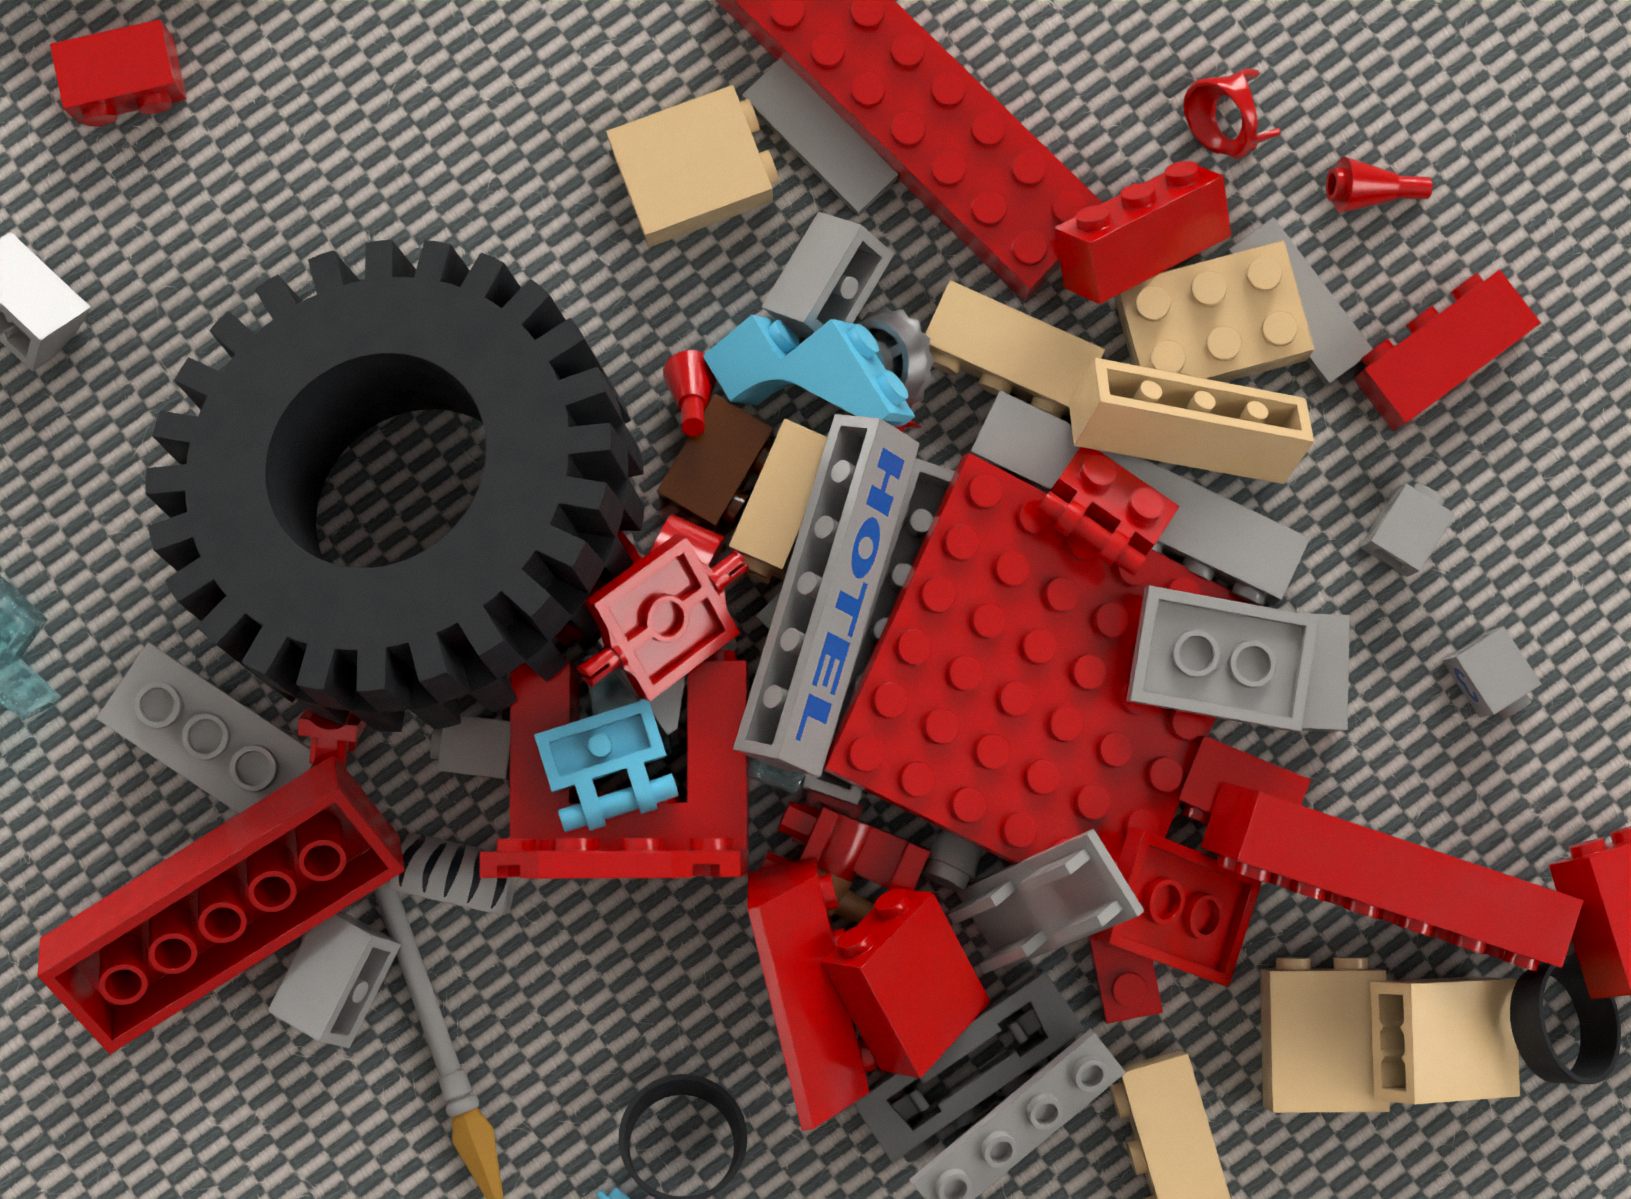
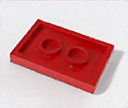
M1129 826L1117 867L1143 907L1144 912L1138 917L1095 933L1093 939L1210 982L1229 987L1262 881L1217 866V859L1146 830Z

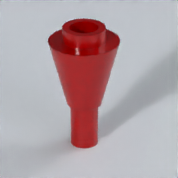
M1345 156L1339 159L1336 167L1330 168L1326 178L1327 199L1333 201L1334 207L1339 213L1394 201L1396 198L1429 199L1433 187L1430 177L1398 176L1395 172Z
M685 350L676 353L668 359L663 368V378L681 412L682 431L686 435L693 437L702 434L705 429L704 411L713 393L717 379L703 358L704 352Z

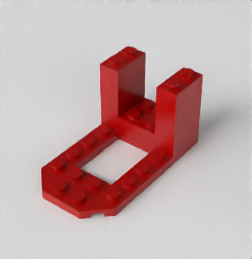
M717 650L687 673V803H680V792H678L679 796L657 803L658 809L644 814H641L639 809L606 819L607 826L589 831L588 825L569 832L564 831L558 810L578 804L579 796L575 786L552 793L534 734L580 720V673L577 667L570 661H566L568 664L547 682L525 662L511 672V686L518 701L510 705V839H497V851L480 852V878L741 877L749 872V756L733 750L749 698V667L747 661H737L735 651ZM596 791L598 797L615 792Z

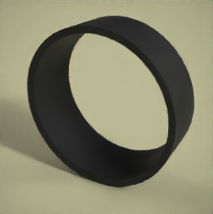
M1567 955L1565 957L1562 968L1544 963L1538 966L1537 972L1526 970L1519 977L1511 996L1510 1022L1518 1051L1530 1070L1539 1078L1550 1083L1596 1084L1605 1080L1617 1063L1621 1047V1024L1614 997L1590 999L1578 957L1574 955ZM1549 976L1559 981L1566 989L1573 1001L1579 1019L1580 1049L1577 1060L1571 1070L1562 1063L1555 1053L1545 1026L1543 999Z
M669 1075L646 1085L628 1104L619 1128L620 1154L630 1176L650 1196L656 1199H707L723 1189L740 1169L747 1149L746 1122L737 1102L717 1083L697 1075ZM688 1095L703 1099L715 1106L730 1126L734 1141L732 1162L726 1175L711 1190L693 1196L668 1195L650 1187L635 1171L630 1155V1139L633 1128L638 1118L649 1106L666 1097Z

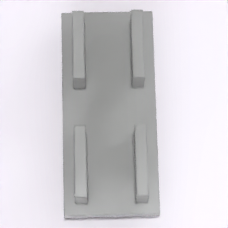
M150 642L146 644L96 718L237 813H241L314 767V765L309 764V747Z
M1093 828L1028 857L1020 863L1010 865L968 884L963 893L956 892L963 904L948 914L953 924L971 917L993 951V953L979 963L985 974L1000 967H1003V969L1010 968L1138 917L1144 912V909Z

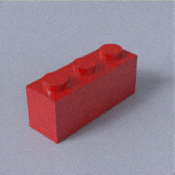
M1192 161L1176 162L1169 165L1164 173L1144 183L1129 185L1122 189L1120 195L1100 205L1085 207L1079 210L1074 218L1054 227L1064 288L1097 304H1102L1231 237L1224 176L1200 167Z
M1500 269L1486 280H1483L1478 273H1475L1450 292V295L1456 301L1439 314L1432 305L1405 325L1411 333L1409 337L1396 346L1387 338L1361 358L1367 368L1360 372L1353 380L1393 432L1412 420L1541 324Z

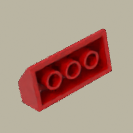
M816 857L748 872L747 910L802 1131L816 1128L869 1093L867 1072L877 1070L874 1057L862 1037L859 1038L853 1019L821 963L838 945V940L845 933L844 928L833 930L829 910L839 908L831 873L820 876Z

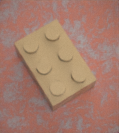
M1284 240L1160 273L1114 297L1132 365L1228 382L1306 361L1315 350Z

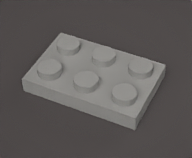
M1149 585L1144 589L1126 702L1291 732H1301L1320 617Z

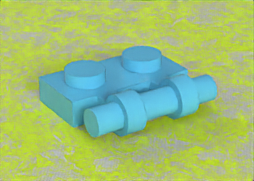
M641 700L534 734L552 793L575 786L580 799V803L558 810L565 832L587 825L589 831L607 826L606 819L637 809L640 810L641 814L658 809L657 803L679 796L672 773L652 780L648 778L644 764L666 757V752L650 702L647 700ZM627 770L631 787L600 797L597 796L593 780Z

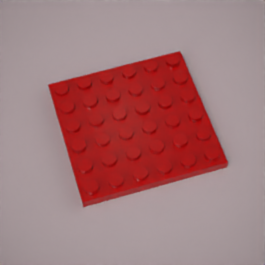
M967 453L960 459L829 747L823 770L1012 864L1020 863L1028 857L1094 828L1117 865L1129 826L1146 830L1163 838L1166 837L1180 804L1177 798L1200 738L1204 735L1209 736L1216 719L1209 716L1126 702L1145 587L1150 585L1242 603H1252L1231 593V590L1212 580L1208 581L1189 571V568L1153 549L1147 555H1144L1147 558L1134 576L1115 563L1110 568L1096 558L1099 552L1070 533L1066 537L1055 530L1053 526L1056 522L1037 510L1047 493L979 457Z

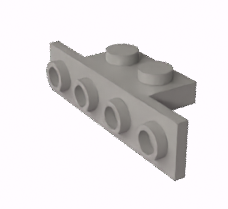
M1090 1028L1046 1066L1043 1065L1032 1074L1031 1078L1021 1087L1007 1095L960 1134L955 1142L909 1180L925 1199H975L1126 1072Z

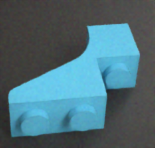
M751 315L703 355L730 402L759 405L778 390L798 385L855 416L881 418L896 427L907 424L915 417L905 401L908 398L906 387L894 373L884 368L876 355L879 351V346L875 338L861 324L830 319L800 344L794 331L784 321Z

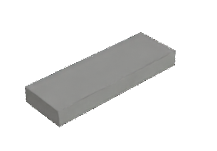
M781 58L742 94V100L749 98L755 113L858 217L898 179V173Z
M1273 217L1232 246L1226 254L1230 255L1284 240L1315 349L1306 361L1324 385L1327 386L1362 361L1361 358L1373 348Z

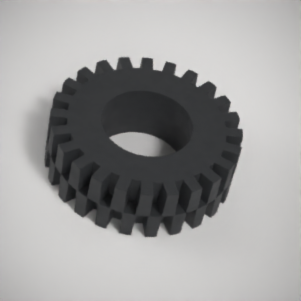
M393 240L367 242L365 251V279L363 280L357 278L334 250L319 254L308 259L317 295L303 301L277 274L254 289L273 320L254 334L231 312L227 311L209 330L232 358L222 372L190 357L187 358L174 381L201 411L198 417L160 411L152 437L180 465L152 467L146 470L145 495L170 517L148 526L150 540L154 552L177 571L165 581L177 602L201 621L197 626L198 629L209 640L283 698L292 703L297 699L318 716L343 725L351 712L375 731L402 732L405 710H410L433 729L461 724L458 698L466 694H471L492 713L518 701L507 674L524 662L546 682L559 673L568 663L551 639L566 624H569L590 639L599 630L584 601L593 595L591 590L598 580L609 583L633 565L632 559L617 537L618 531L642 530L644 504L629 480L630 477L644 474L641 452L625 425L631 421L628 411L581 331L571 318L567 320L564 318L550 294L532 279H529L521 288L504 262L484 253L479 254L471 270H469L451 244L439 241L424 240L416 269ZM418 410H448L465 414L483 423L486 436V460L478 491L463 517L441 540L416 556L386 566L354 568L324 561L319 548L316 526L320 494L330 470L340 455L360 435L384 420Z

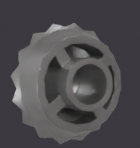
M885 306L876 313L868 312L863 320L857 324L864 326L875 338L879 346V351L876 355L884 368L894 373L906 387L908 398L905 401L911 409L913 404L924 400V389L933 382L930 369L935 359L929 351L930 338L921 332L919 320L908 318L903 309L891 311Z

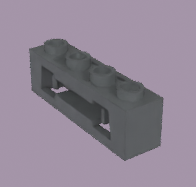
M1039 969L988 1004L920 1080L923 1084L1002 1031L998 1023L1027 1003L1030 1009L1017 1018H1012L1005 1025L1019 1044L1026 1041L1031 1034L1040 1028L1043 1032L1041 1036L1017 1052L1012 1047L936 1098L935 1101L938 1106L912 1124L907 1120L929 1107L916 1085L913 1086L906 1094L892 1103L888 1098L916 1080L917 1078L889 1072L869 1086V1093L853 1103L892 1163L904 1156L907 1162H911L926 1153L936 1144L932 1135L950 1123L957 1130L974 1120L984 1111L980 1102L998 1090L1003 1097L1016 1091L1031 1078L1027 1071L1044 1058L1051 1062L1076 1041V1036L1085 1031L1045 971Z

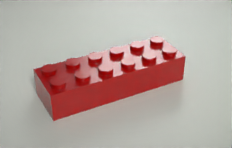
M335 754L41 937L37 976L110 1055L404 872L405 867L400 837Z
M1224 781L1221 783L1201 844V848L1219 854L1216 862L1217 866L1232 870L1235 873L1268 884L1272 883L1298 894L1341 906L1344 909L1374 919H1380L1422 935L1432 936L1453 945L1483 955L1486 954L1537 972L1540 961L1562 968L1584 901L1299 804Z

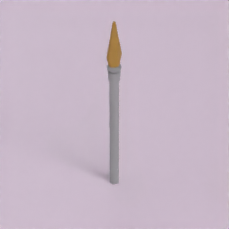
M389 880L373 890L389 936L401 943L396 956L440 1076L438 1081L444 1101H449L445 1110L447 1115L452 1117L453 1145L485 1198L504 1199L494 1129L478 1109V1097L473 1094L470 1095L473 1089L465 1070L461 1069L399 893L388 890Z

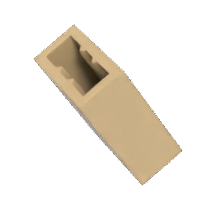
M734 85L606 131L648 248L773 202V188L771 185L779 182V176L769 150L759 153L752 136V133L760 130L755 111L749 98L739 101Z
M785 418L729 544L730 553L734 550L738 551L746 560L743 563L749 566V571L743 575L765 584H769L772 576L783 581L785 579L828 438Z
M1279 957L1276 958V968H1260L1264 1108L1273 1113L1390 1112V1102L1374 1100L1370 981H1386V970L1369 968L1368 957H1333L1334 968H1311V958Z
M1455 977L1370 981L1374 1100L1416 1105L1519 1097V1051L1513 1037L1510 1022V1001L1516 979Z

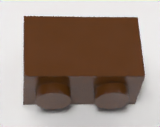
M714 394L704 411L705 429L703 433L698 436L688 437L657 489V494L662 501L718 533L724 521L733 525L744 509L749 495L743 493L742 490L753 473L760 475L773 446L771 442L774 438V428Z

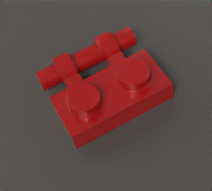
M1080 447L1037 510L1056 522L1053 526L1055 530L1066 537L1071 533L1099 552L1096 558L1111 568L1115 563L1134 576L1147 558L1144 555H1147L1156 544L1180 506L1099 450Z

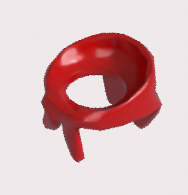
M1243 69L1230 76L1200 79L1192 83L1187 89L1183 102L1185 118L1194 137L1208 150L1216 154H1225L1234 159L1245 157L1248 152L1254 151L1258 143L1275 138L1281 134L1280 129L1275 128L1256 135L1258 127L1256 108L1247 82L1257 78L1260 74L1259 70ZM1225 95L1229 96L1239 107L1242 116V127L1235 139L1227 138L1217 125L1216 105L1218 100Z

